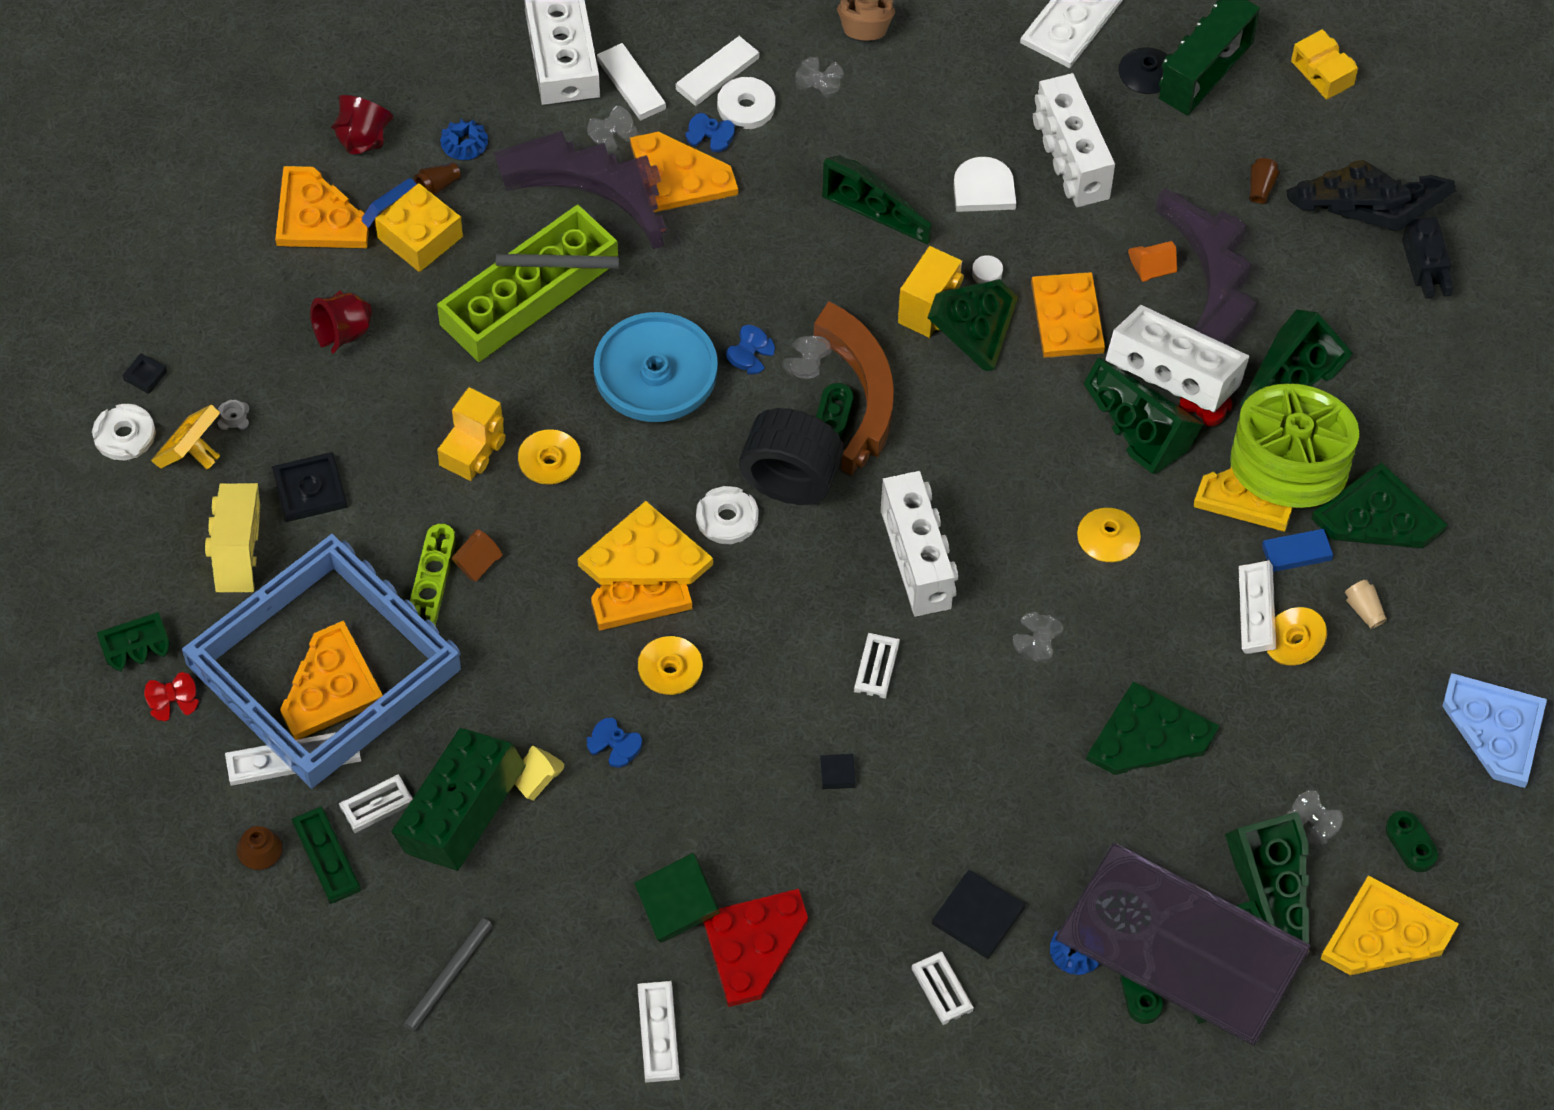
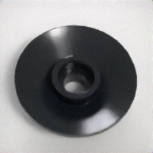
M1150 47L1131 50L1123 56L1119 63V76L1122 82L1128 88L1138 93H1160L1161 88L1158 85L1163 76V69L1161 67L1168 54Z

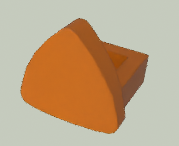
M1172 241L1145 248L1138 246L1128 250L1130 260L1142 282L1177 272L1176 246Z

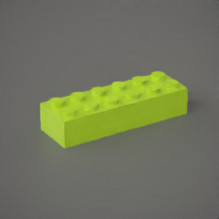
M577 204L508 254L618 256V242ZM495 262L437 304L439 324L479 363L606 272L608 268L496 266Z

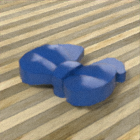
M699 113L690 120L685 137L692 146H697L705 136L711 138L710 150L712 152H721L728 148V145L734 138V124L729 120L718 123L716 119H709L706 114Z
M748 324L742 326L739 332L740 343L727 349L726 358L733 366L747 370V374H758L764 370V365L753 354L757 352L761 355L772 356L774 355L775 346L772 339H767V335L761 329Z
M605 718L594 727L592 737H587V749L591 755H596L609 745L613 750L608 763L612 767L620 768L627 766L640 753L642 738L636 732L624 733L622 729L618 728L614 718Z

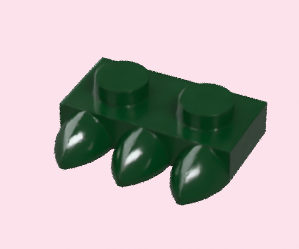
M159 612L96 632L107 665L122 672L126 664V659L130 657L142 665L147 658L148 651L152 650L155 654L165 657L170 644Z

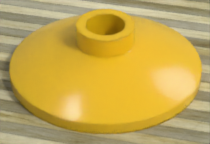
M542 430L533 433L523 441L518 452V463L521 471L530 480L540 484H557L569 479L577 471L581 461L580 448L577 442L570 435L558 430ZM550 459L555 461L552 464L544 463L546 460Z
M1107 507L1093 510L1085 515L1077 531L1078 541L1082 549L1092 558L1103 562H1118L1127 559L1137 550L1141 538L1139 526L1129 514L1116 508ZM1111 527L1114 528L1115 531L1108 532L1105 530V528Z
M1304 607L1291 608L1275 617L1276 649L1267 650V653L1274 661L1289 666L1300 665L1313 659L1322 650L1327 639V626L1323 618L1316 611Z
M665 636L655 639L644 647L638 658V672L641 680L648 688L660 694L675 695L683 693L692 688L702 674L703 662L700 652L691 642L680 637ZM673 667L676 669V672L667 673L665 669Z

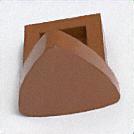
M475 529L469 536V539L451 559L470 580L477 582L495 560L498 561L502 557V553L486 533Z

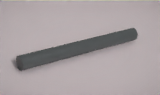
M496 254V266L619 269V256Z
M485 918L479 921L403 1025L413 1032L416 1031L493 927L490 921Z

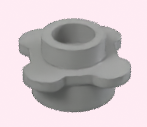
M229 400L219 406L218 410L221 419L218 421V427L220 429L238 428L243 430L248 427L249 421L246 419V416L250 409L247 403Z

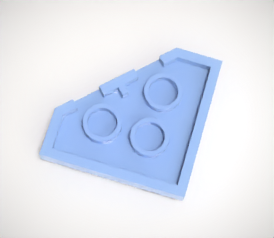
M1451 673L1442 707L1492 779L1523 788L1526 787L1547 699Z

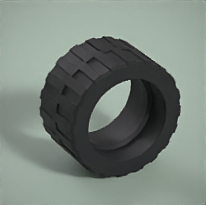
M790 408L768 409L756 416L739 458L738 466L741 470L740 473L747 480V483L757 489L758 492L769 496V498L795 505L815 504V502L822 501L830 490L844 452L843 442L831 426L806 412Z

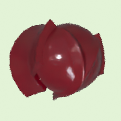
M340 95L338 97L339 115L331 128L335 130L336 137L345 147L346 152L349 154H361L374 148L381 149L384 143V129L393 120V114L384 107L369 100L351 95Z
M341 290L332 297L315 298L310 308V320L315 337L321 348L334 343L331 349L332 355L342 345L350 343L366 333L372 316V308L367 301H364L355 293H342Z

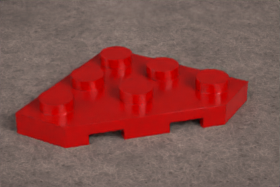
M799 889L719 908L720 914L703 922L728 1007L756 1001L763 997L774 975L779 971L790 953L796 939L808 923V916Z

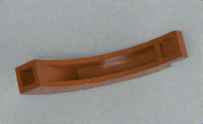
M828 301L814 322L813 339L828 346L848 362L857 374L866 396L867 408L863 421L842 455L841 470L853 475L858 466L864 467L870 454L879 457L885 446L892 421L893 380L887 358L875 337L853 315Z

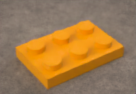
M1092 272L1032 277L1031 285L1043 358L1104 353L1105 345Z

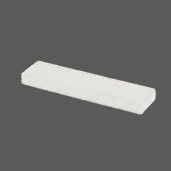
M336 732L297 739L296 741L307 752L311 753ZM267 745L225 753L231 786L296 774ZM360 751L344 764L361 762Z

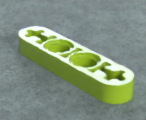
M446 524L433 525L426 533L410 602L415 606L418 615H421V608L426 609V620H430L435 626L455 548V533ZM440 534H444L446 539L442 541L440 552L436 550V539L440 537ZM432 561H438L443 564V568L438 572H430L426 569V566ZM426 588L434 589L437 592L436 596L429 600L422 599L419 593Z

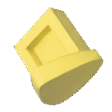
M532 746L528 750L529 753L523 759L526 767L515 782V786L527 799L534 801L549 782L563 771L564 763L549 752Z

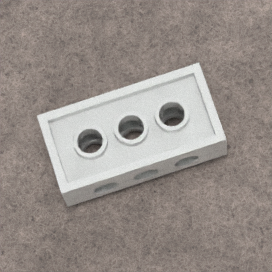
M524 0L525 15L542 105L600 97L599 73L585 0Z
M1071 73L1039 81L1038 94L1035 95L1036 112L1033 113V122L1035 128L1041 130L1044 135L1043 144L1046 152H1051L1054 157L1053 166L1058 176L1062 175L1064 179L1063 187L1066 197L1073 199L1076 208L1110 199L1115 163L1074 74Z
M1140 305L1114 329L1106 356V361L1116 365L1119 369L1129 371L1143 378L1148 383L1156 384L1170 391L1173 395L1183 397L1196 403L1200 408L1215 412L1240 387L1249 359V355L1143 305Z
M920 471L883 478L881 499L882 517L914 617L951 609L952 598L957 595L954 581L958 580L956 564L954 561L949 562L947 556L949 553L946 535H941L938 528L941 526L939 512L937 508L932 509L930 504L932 500L930 485L928 482H923Z

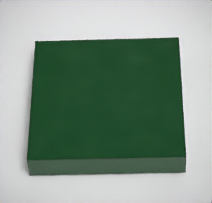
M694 853L634 882L655 936L660 943L720 914L700 862Z

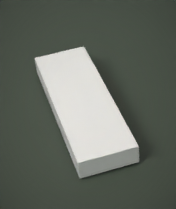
M738 36L676 83V90L697 106L758 60L759 52Z
M623 43L597 54V61L640 121L666 109L665 101Z
M1268 560L1239 566L1242 650L1244 653L1250 654L1276 649L1273 565Z
M672 982L639 983L637 985L645 1083L680 1080Z

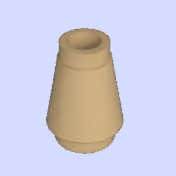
M1367 579L1357 582L1345 591L1348 597L1347 603L1368 624L1370 629L1380 626L1387 621L1375 586L1373 584L1370 585Z

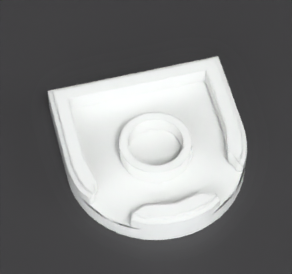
M975 157L965 161L958 167L954 176L956 212L1016 209L1013 175L1004 163L990 157Z

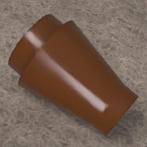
M1258 158L1251 165L1249 196L1251 202L1260 204L1267 202V198L1280 175L1279 165L1274 160Z
M452 162L447 165L420 169L419 173L414 176V182L416 184L420 183L433 195H436L452 182L460 179L461 173L458 166Z

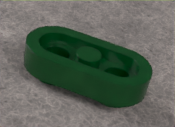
M842 383L828 385L823 390L816 417L821 421L835 427L833 430L836 431L839 438L846 431L852 409V390ZM834 400H840V401H842V403H841V404H835V403H833L832 401H834Z
M1397 811L1393 813L1386 824V834L1406 866L1415 872L1431 870L1438 858V851L1418 818L1410 812ZM1399 823H1406L1409 828L1404 829L1399 826ZM1416 850H1423L1427 855L1421 856Z
M1134 957L1125 961L1122 968L1131 973L1135 969L1144 973L1146 966L1143 958ZM1154 974L1150 983L1158 987L1156 975ZM1120 975V982L1130 1017L1141 1024H1150L1156 1021L1162 1011L1163 1003L1161 996ZM1140 1001H1149L1151 1006L1143 1007Z

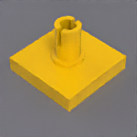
M209 405L189 415L151 461L159 468H163L182 459L189 452L206 470L215 463L214 460H218L220 454L215 452L200 437L220 412L213 405Z

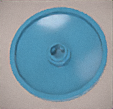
M642 313L622 320L606 332L599 342L594 355V378L601 396L619 413L640 421L665 422L688 415L707 400L713 391L717 379V354L709 336L692 321L670 313Z

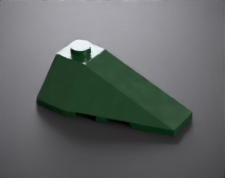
M841 155L825 159L823 162V198L924 244H929L932 224L867 167L861 165L856 160H849Z
M1296 309L1277 333L1240 405L1243 406L1253 393L1268 386L1277 384L1311 386L1322 378L1328 381L1339 372L1353 352L1318 312Z
M1097 358L1083 383L1099 409L1110 414L1115 422V425L1112 426L1115 434H1122L1128 442L1129 447L1126 451L1129 456L1151 474H1157L1190 449L1203 426L1201 422L1185 410L1103 358Z
M1299 812L1240 827L1226 833L1225 837L1234 866L1250 901L1254 900L1264 924L1309 948V909L1306 907V887L1309 886V875H1306V856L1309 855V845ZM1267 933L1265 934L1276 959L1299 952L1294 947Z

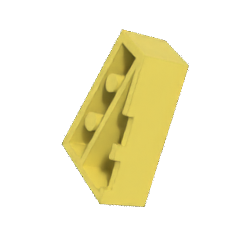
M258 483L220 484L218 496H213L212 514L215 516L209 517V535L211 538H206L205 541L206 557H211L215 590L216 592H254L255 583L252 567H256L257 557H253L255 541H258L260 518Z

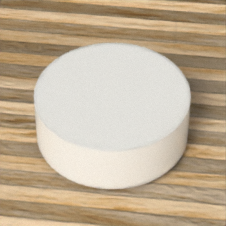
M981 256L975 260L972 276L978 284L1001 280L1003 266L1000 260L993 256Z

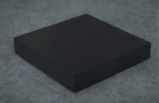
M333 452L272 466L286 522L348 508Z
M968 870L932 919V925L989 959L1024 910L1025 903Z

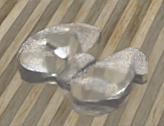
M809 57L803 60L802 66L795 75V86L799 90H805L809 87L819 88L826 98L834 97L840 89L841 78L844 77L842 67L835 62L822 73L818 71L819 59L817 57Z
M622 106L613 107L610 116L604 120L591 118L587 125L589 136L596 144H599V150L605 152L616 150L617 147L613 138L615 133L627 142H630V137L637 135V127H632L634 122L630 113Z
M806 335L798 338L792 345L796 351L802 354V358H786L783 360V367L789 375L793 373L802 379H813L820 373L818 368L820 366V359L831 353V345L827 339L821 336Z
M1036 611L1026 613L1020 620L1021 624L1033 631L1034 634L1033 636L1015 634L1013 636V646L1018 653L1021 654L1023 652L1024 656L1030 660L1046 663L1052 659L1053 655L1050 645L1051 640L1061 636L1063 633L1062 623L1052 616H1038Z
M1311 790L1300 794L1292 806L1293 811H1287V814L1299 812L1302 825L1308 821L1314 824L1307 840L1309 844L1316 846L1327 844V839L1334 836L1341 829L1344 821L1341 811L1326 810L1323 806H1320L1318 793Z

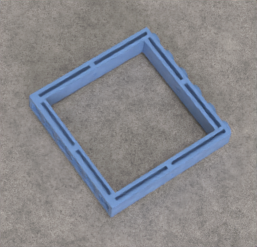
M333 534L321 541L182 648L186 665L311 789L461 670L459 659L461 653L458 647L451 640L445 641L430 620L424 621L409 600L403 601L388 580L382 581L376 576L374 568L368 561H361L357 558L350 544L345 540L339 541ZM334 569L419 649L428 660L313 752L309 753L215 660Z

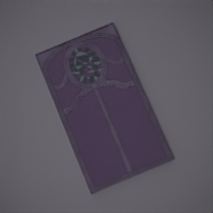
M1115 842L1109 846L1107 854L1055 940L1253 1046L1259 1042L1260 1035L1305 956L1309 954L1311 945Z

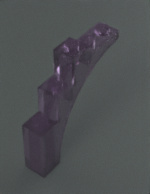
M563 131L494 152L506 191L538 186H562L578 188L598 194L614 202L633 217L645 232L652 249L664 246L661 235L666 233L664 221L661 215L656 217L654 210L658 209L655 196L659 195L656 183H660L661 178L657 166L650 165L647 155L617 164L614 152L608 154L605 143L575 152L572 140L566 142Z
M1164 188L1158 195L1155 212L1172 223L1189 241L1199 257L1206 277L1207 304L1194 330L1230 346L1251 322L1256 307V302L1251 300L1248 295L1238 292L1248 280L1251 263L1243 256L1233 253L1244 240L1246 224L1223 210L1216 217H1213L1205 209L1198 208L1185 200L1180 194Z

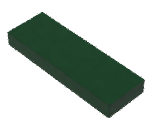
M318 807L292 818V824L329 903L333 904L361 892V887L323 807Z

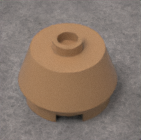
M840 0V4L837 7L844 33L857 40H876L885 36L895 14L893 0Z

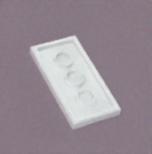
M1050 0L1023 34L1020 43L1071 68L1123 0Z

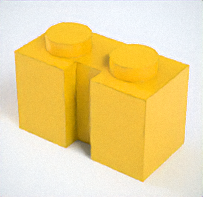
M1323 29L1294 44L1291 62L1326 100L1355 84L1358 71L1355 61L1344 52L1340 54L1339 45L1336 40L1330 38Z

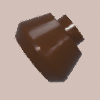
M251 827L244 832L238 841L236 848L238 859L247 868L253 870L267 869L279 860L282 854V842L275 832L266 827Z

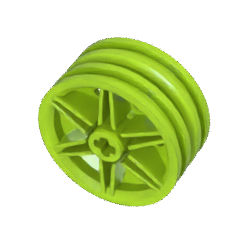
M1301 384L1268 386L1253 393L1241 408L1230 455L1231 467L1239 482L1247 490L1263 500L1294 508L1318 506L1334 499L1346 486L1359 440V426L1351 410L1338 398L1323 390Z

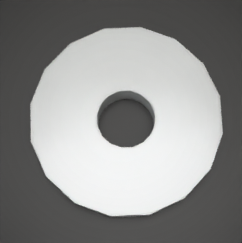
M740 77L722 86L718 93L717 110L724 121H731L734 127L737 125L744 127V129H754L763 126L772 118L775 110V94L772 88L762 80L754 77ZM743 99L752 100L754 104L749 107L741 106L739 102Z
M134 404L115 405L116 408L109 411L106 409L101 412L94 421L92 434L95 446L102 455L113 460L125 461L139 457L153 444L156 430L153 419L145 409ZM126 426L132 429V432L124 437L115 434L121 427Z
M722 486L710 490L702 500L700 499L697 504L696 522L699 530L708 539L721 544H734L745 540L754 532L758 525L759 509L755 499L750 494L748 496L746 493H743L742 489ZM730 509L736 513V516L733 519L724 520L718 514L722 510Z

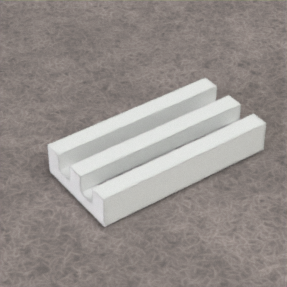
M868 633L854 692H866L870 696L876 694L880 695V698L886 699L900 639ZM873 642L879 643L870 682L866 684L863 681ZM891 645L882 686H876L885 646Z
M398 774L339 803L352 830L356 833L407 808L413 798ZM396 786L399 789L383 798L379 797L371 801L370 804L354 812L351 811V808L361 803H364ZM392 801H395V802H393V803H391V804H389V805H387V806H385V807H383V808H381V809H379V810H377V811H375V812H373V813H370V812H372V811H374V810H376V809H378V808H380V807H382V806H384V805H386V804H388V803H390V802H392Z
M939 952L912 965V971L942 1025L949 1023L952 1019L960 1018L965 1013L973 1012L974 1007L943 952ZM939 963L962 1004L961 1006L956 1007L933 964ZM924 968L929 972L950 1011H945L923 971Z

